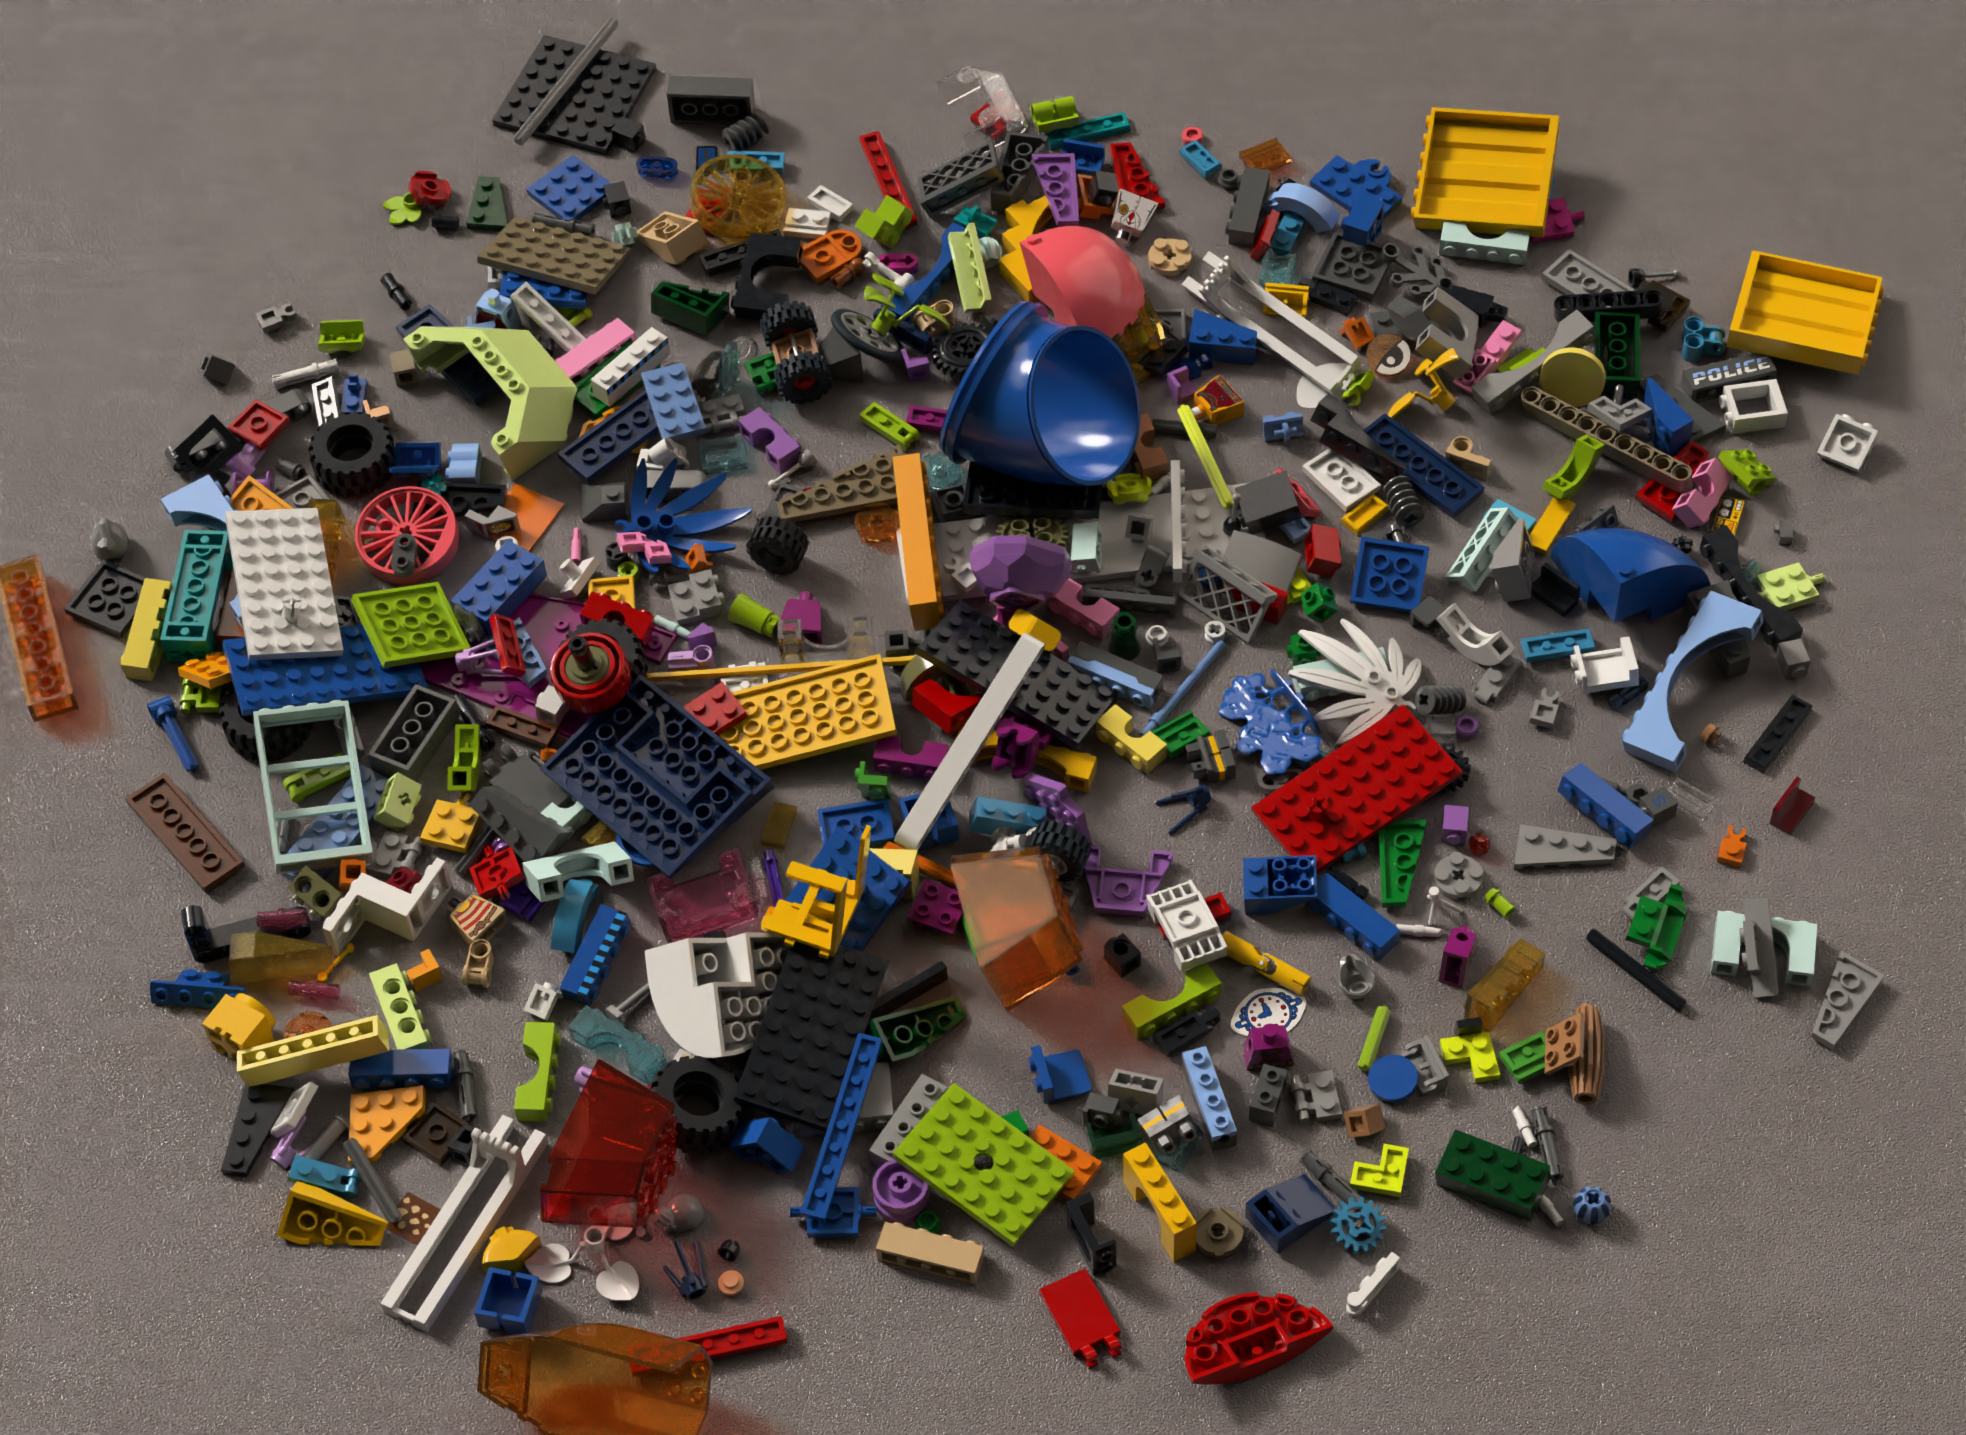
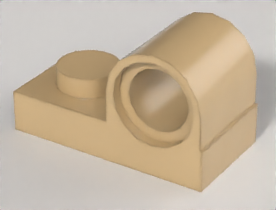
M1465 436L1454 438L1446 451L1445 458L1466 474L1487 480L1490 474L1491 460L1472 454L1473 443L1469 438Z

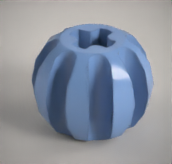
M1589 1186L1582 1188L1573 1200L1576 1216L1583 1218V1222L1590 1224L1591 1221L1596 1224L1603 1222L1605 1217L1609 1216L1612 1209L1610 1196L1607 1192H1602V1188L1597 1186L1594 1189Z

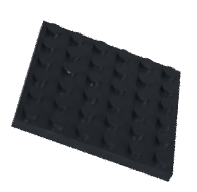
M543 35L492 119L493 126L518 132L586 46ZM600 49L531 136L607 155L613 145L611 129L622 116L629 118L657 70L656 63Z

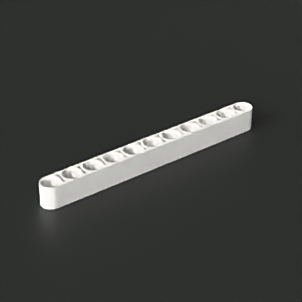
M1023 633L899 828L894 842L909 850L918 851L1045 648V643L1027 633Z

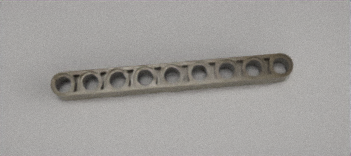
M1528 387L1522 391L1523 410L1527 415L1575 440L1586 434L1605 444L1602 454L1676 492L1686 493L1692 489V470L1687 464L1622 431H1617L1607 423L1536 387Z

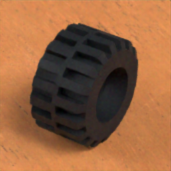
M766 516L757 521L746 544V551L750 555L749 557L758 566L763 567V569L776 574H791L798 569L808 549L809 540H807L808 537L803 533V530L797 527L795 523L777 516Z

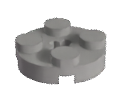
M1453 852L1450 856L1443 858L1435 868V886L1439 889V893L1446 898L1457 900L1458 898L1466 897L1465 899H1469L1475 896L1482 886V867L1474 859L1459 852ZM1461 874L1464 879H1457L1456 881L1454 880V875Z

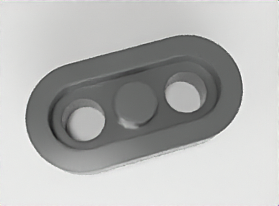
M401 534L395 538L393 543L391 567L394 574L398 577H408L415 571L418 546L414 536L411 534Z

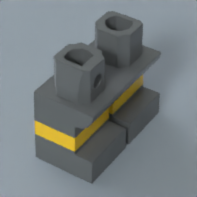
M1224 729L1217 730L1215 735L1205 738L1199 735L1197 736V742L1185 745V754L1188 761L1200 758V762L1191 764V772L1194 779L1206 777L1207 783L1235 778L1236 764Z

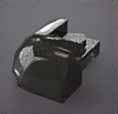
M721 354L709 355L702 359L696 367L691 386L693 390H697V395H700L701 402L711 400L713 393H716L717 389L724 390L729 374L726 356Z

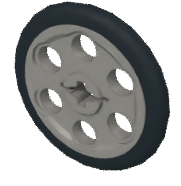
M838 309L832 313L831 322L835 330L843 339L859 351L875 359L890 363L898 362L903 358L901 353L903 347L889 331L886 335L876 331L871 326L874 322L871 318L847 309Z

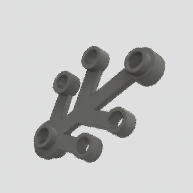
M1387 243L1383 246L1381 257L1384 262H1395L1411 272L1409 274L1393 273L1389 281L1392 287L1399 288L1402 286V283L1426 281L1431 284L1423 286L1412 284L1408 290V295L1412 299H1418L1421 294L1432 293V289L1437 286L1451 289L1452 285H1455L1451 278L1446 277L1443 269V260L1439 257H1433L1429 263V268L1436 273V277L1430 274L1423 247L1414 246L1411 252V257L1417 261V266L1399 255L1400 251L1397 245Z

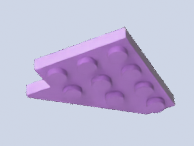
M1033 773L1023 778L1025 784L1024 792L1031 800L1035 799L1039 803V807L1046 808V816L1050 814L1054 818L1053 821L1063 822L1081 831L1082 835L1086 836L1088 842L1093 846L1085 813L1069 797L1067 786Z

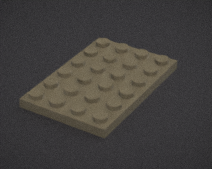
M514 217L477 256V263L596 294L631 255V247L624 246L621 243L605 241L602 238L586 236L579 232L569 233L563 228H552L545 226L544 223L531 222L522 217Z

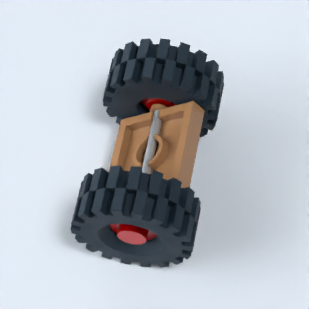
M784 301V305L775 304L774 309L770 307L767 309L768 314L764 313L762 315L763 319L760 320V327L765 344L773 351L777 364V369L774 370V377L779 394L786 402L790 400L792 404H795L796 401L799 404H804V401L811 403L814 398L819 400L821 394L826 395L828 393L827 389H831L833 380L827 360L823 355L820 356L816 342L818 328L813 311L804 302L798 304V301H793L792 304H789V301Z

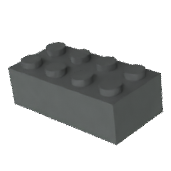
M669 76L666 94L671 123L732 125L736 124L739 120H743L744 117L750 116L756 110L752 78Z
M415 684L369 751L368 758L372 770L388 777H392L398 772L416 782L460 716L456 700Z

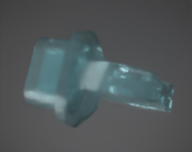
M1754 559L1747 565H1741L1745 578L1752 585L1757 579L1756 575L1762 568Z

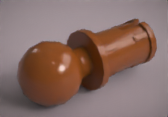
M854 258L849 265H844L840 272L830 278L832 286L840 289L848 281L854 280L856 275L862 274L866 268L862 264L863 260L861 258Z

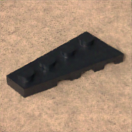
M418 481L417 487L422 488V481ZM444 482L447 485L446 492L441 493V497L449 504L455 517L465 516L469 510L483 513L494 511L498 505L505 508L506 485ZM414 502L412 515L414 514L419 502ZM426 504L419 518L433 506ZM439 510L428 521L443 516L445 514Z
M245 1083L221 1168L223 1175L248 1177L262 1152V1146L266 1139H269L271 1136L270 1131L290 1095L295 1091L294 1087L266 1084L248 1087Z

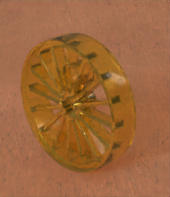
M722 155L705 162L694 174L689 192L690 209L694 218L699 220L701 226L708 232L727 240L743 241L749 239L751 233L764 234L773 231L779 225L786 206V188L780 175L765 162L746 155ZM726 171L730 186L718 172ZM712 176L719 185L708 180L707 177ZM759 178H762L764 181H766L765 183L751 189ZM703 185L709 188L710 190L698 188V186ZM769 188H773V190L775 191L770 193H761ZM698 196L710 199L699 200ZM769 200H778V201H779V204L771 203V202H766V201H769ZM734 210L731 222L724 221L731 211ZM765 210H770V211H774V212H773L772 214H770V213H768V212L765 211ZM724 211V212L720 215L719 218L716 217V216H714V215H716V214H718V213ZM737 211L742 224L734 223ZM745 214L753 223L747 224ZM756 215L763 218V220L760 221Z

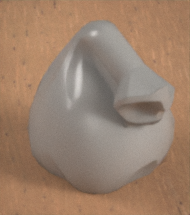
M106 518L100 519L91 535L93 553L100 560H109L123 556L128 550V536L125 529L117 522Z

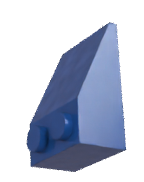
M1652 378L1647 379L1644 404L1652 408L1651 416L1648 417L1647 421L1654 448L1671 457H1675L1690 443L1694 420Z

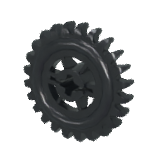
M963 323L962 326L955 324V328L950 327V332L948 330L947 332H940V336L935 338L931 350L933 364H936L937 370L942 368L943 375L950 370L951 378L957 372L959 380L962 379V375L966 372L979 348L990 334L986 328L984 329L982 324L978 326L975 323L970 325ZM953 345H955L957 349L951 350Z

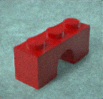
M592 591L580 612L581 622L584 625L594 619L596 622H599L602 618L609 619V621L620 620L624 622V625L629 626L633 633H636L643 649L656 627L654 616L650 612L643 609L640 611L634 609L627 602H617L601 592L598 594Z

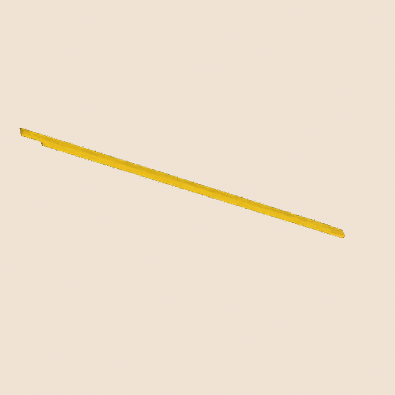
M916 655L882 658L883 666L907 665ZM854 660L646 674L650 682L730 677L732 675L808 672Z

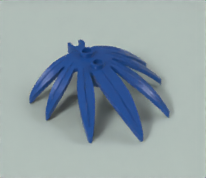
M674 458L660 475L646 503L644 502L647 493V468L645 459H641L632 487L630 505L632 522L628 523L625 520H617L615 528L624 529V531H617V533L641 532L647 535V539L655 542L660 540L665 542L670 548L689 552L695 543L703 544L704 552L719 553L736 549V544L673 537L711 532L735 523L752 512V507L674 517L692 509L713 494L726 480V472L688 490L659 511H656L671 487L677 467V458ZM644 551L636 552L641 564L651 573L658 574V564H649ZM670 551L672 562L666 564L680 570L689 571L690 566Z

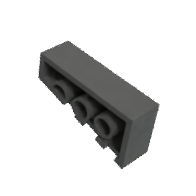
M1007 131L999 160L1000 170L1004 175L1005 181L993 186L991 189L992 211L1005 212L1006 208L1021 200L1037 174L1032 162V154H1049V136Z
M498 785L482 787L469 804L525 862L556 855L574 832L557 824V821L542 815L536 808L521 802V799Z

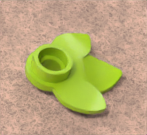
M410 192L406 193L403 197H392L382 204L383 208L392 211L389 218L390 224L400 225L406 220L414 223L421 216L420 208L422 205L414 201V196Z

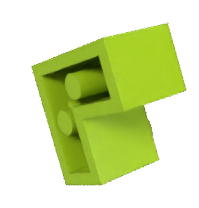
M886 195L876 212L865 208L855 227L872 239L892 248L899 241L904 228L911 222L914 211Z

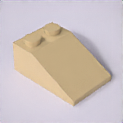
M667 211L637 230L638 237H636L665 262L675 265L683 263L686 257L692 253L702 250V246L708 243L699 220Z

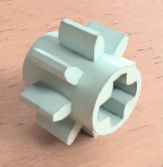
M630 222L615 225L616 231L611 232L613 242L618 241V243L624 246L634 244V238L638 237L637 228L631 227Z

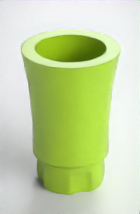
M743 592L736 597L730 607L728 621L743 625L771 638L778 632L777 626L781 617L758 604Z

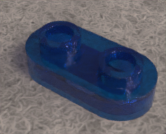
M642 156L636 161L637 172L643 177L669 179L678 173L677 161L670 157Z

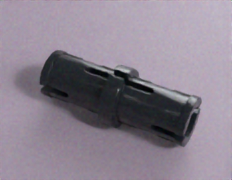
M391 273L384 274L380 282L387 289L389 297L396 301L401 310L409 309L412 300L406 295L405 288L395 280Z

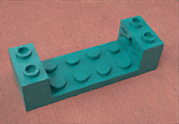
M184 530L160 638L168 661L187 662L193 659L200 660L206 658L208 653L216 651L217 642L212 631L214 613L223 571L233 570L227 531Z

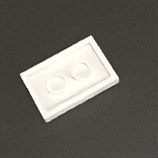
M1330 448L1302 465V471L1345 512L1360 504L1372 493L1375 494L1380 491L1381 484L1364 468Z

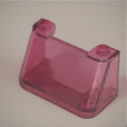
M739 848L729 850L719 857L718 865L720 870L675 885L672 878L670 879L665 874H657L646 878L659 922L668 943L686 938H703L709 932L724 931L750 922L758 916L759 909Z

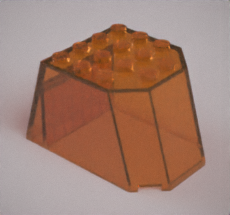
M1040 846L961 854L951 857V870L980 969L1006 1011L1013 1009L1083 961L1080 951H1083L1084 948L1080 937H1077L1076 934L1078 928L1074 917L1071 916L1069 911L1071 910L1069 900L1064 895L1061 885L1058 884L1057 879H1059V875L1055 865H1052L1049 854H1044Z

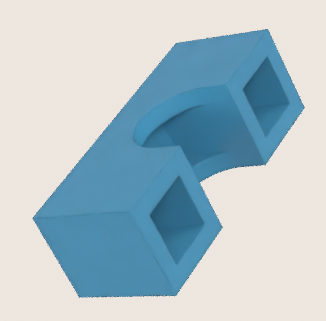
M977 796L969 811V831L992 835L1000 827L1015 829V835L1027 834L1028 829L1037 827L1046 821V808Z

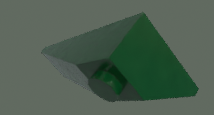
M957 996L874 1018L866 1027L864 1034L882 1038L883 1044L878 1057L892 1064L913 1058L967 1016Z

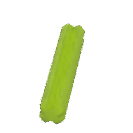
M1378 1006L1357 1065L1363 1072H1369L1375 1061L1391 1011L1386 1006Z

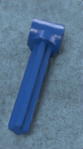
M167 695L148 703L147 707L154 723L163 725L187 772H195L199 764L175 720L177 711L171 697Z

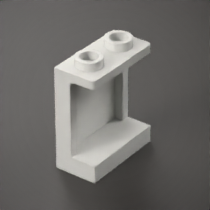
M1630 637L1620 638V648L1581 654L1579 645L1574 646V654L1570 655L1572 669L1576 668L1577 670L1574 671L1576 685H1581L1583 694L1639 685V668Z

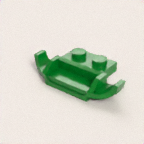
M1671 883L1664 903L1640 896L1625 940L1649 948L1643 967L1659 970L1671 961L1686 918V908L1682 898L1683 887Z

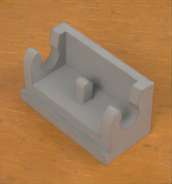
M1423 1036V1038L1405 1045L1407 1051L1403 1052L1401 1056L1409 1059L1415 1065L1419 1078L1417 1088L1422 1097L1446 1089L1448 1087L1449 1074L1429 1036Z

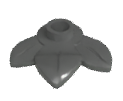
M456 603L454 613L467 640L476 645L480 644L485 639V632L479 624L474 611L466 613L460 604Z

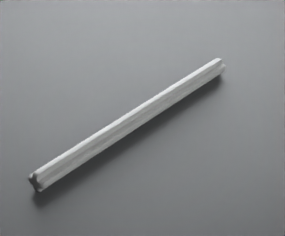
M610 17L514 135L513 139L516 144L521 146L527 141L619 26L617 19Z

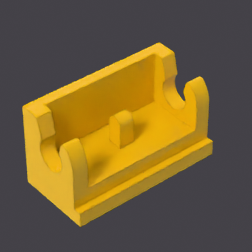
M1265 283V291L1306 318L1309 286ZM1265 304L1263 305V314L1280 316Z

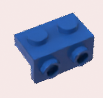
M1064 139L1062 154H1075L1076 174L1093 176L1095 170L1102 171L1105 162L1104 145Z

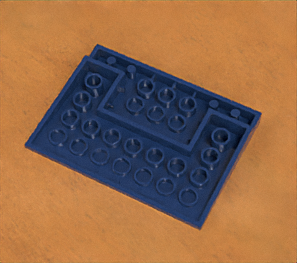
M642 674L629 685L627 693L616 705L605 711L595 713L540 768L546 776L670 879L775 788L771 778Z

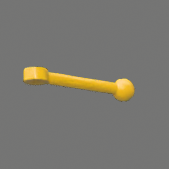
M347 943L345 950L328 969L318 974L319 982H326L330 972L348 952L354 950L352 943Z

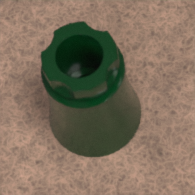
M1120 612L1113 619L1109 653L1130 661L1135 659L1141 651L1135 617L1131 616L1129 612Z

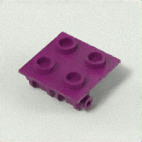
M925 879L907 919L913 920V926L917 930H922L929 926L953 935L970 895Z

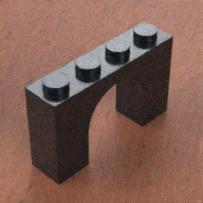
M759 233L750 234L749 241L746 240L745 259H741L740 262L741 275L736 278V295H733L731 298V308L734 309L735 317L761 320L764 313L768 314L767 309L770 307L774 309L775 304L784 305V301H789L788 294L763 291L753 284V280L760 270L769 266L799 268L804 251L801 239Z

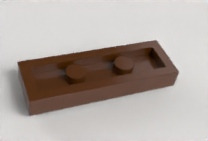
M498 705L495 706L485 722L487 728L544 749L551 747L559 733L557 726Z

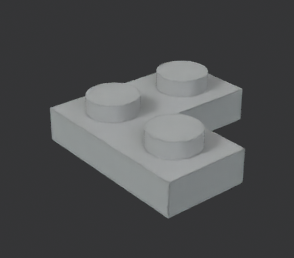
M1602 396L1588 403L1587 411L1620 432L1650 417L1652 408L1638 399L1619 406L1606 396Z

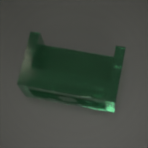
M1129 1113V1122L1116 1125L1114 1130L1108 1128L1092 1130L1090 1122L1085 1123V1135L1091 1155L1097 1159L1120 1155L1142 1144V1137L1135 1113Z

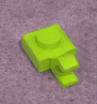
M1371 369L1356 373L1346 386L1347 391L1343 393L1342 398H1352L1349 404L1350 407L1359 405L1361 401L1360 393L1367 391L1371 387V382L1376 376Z

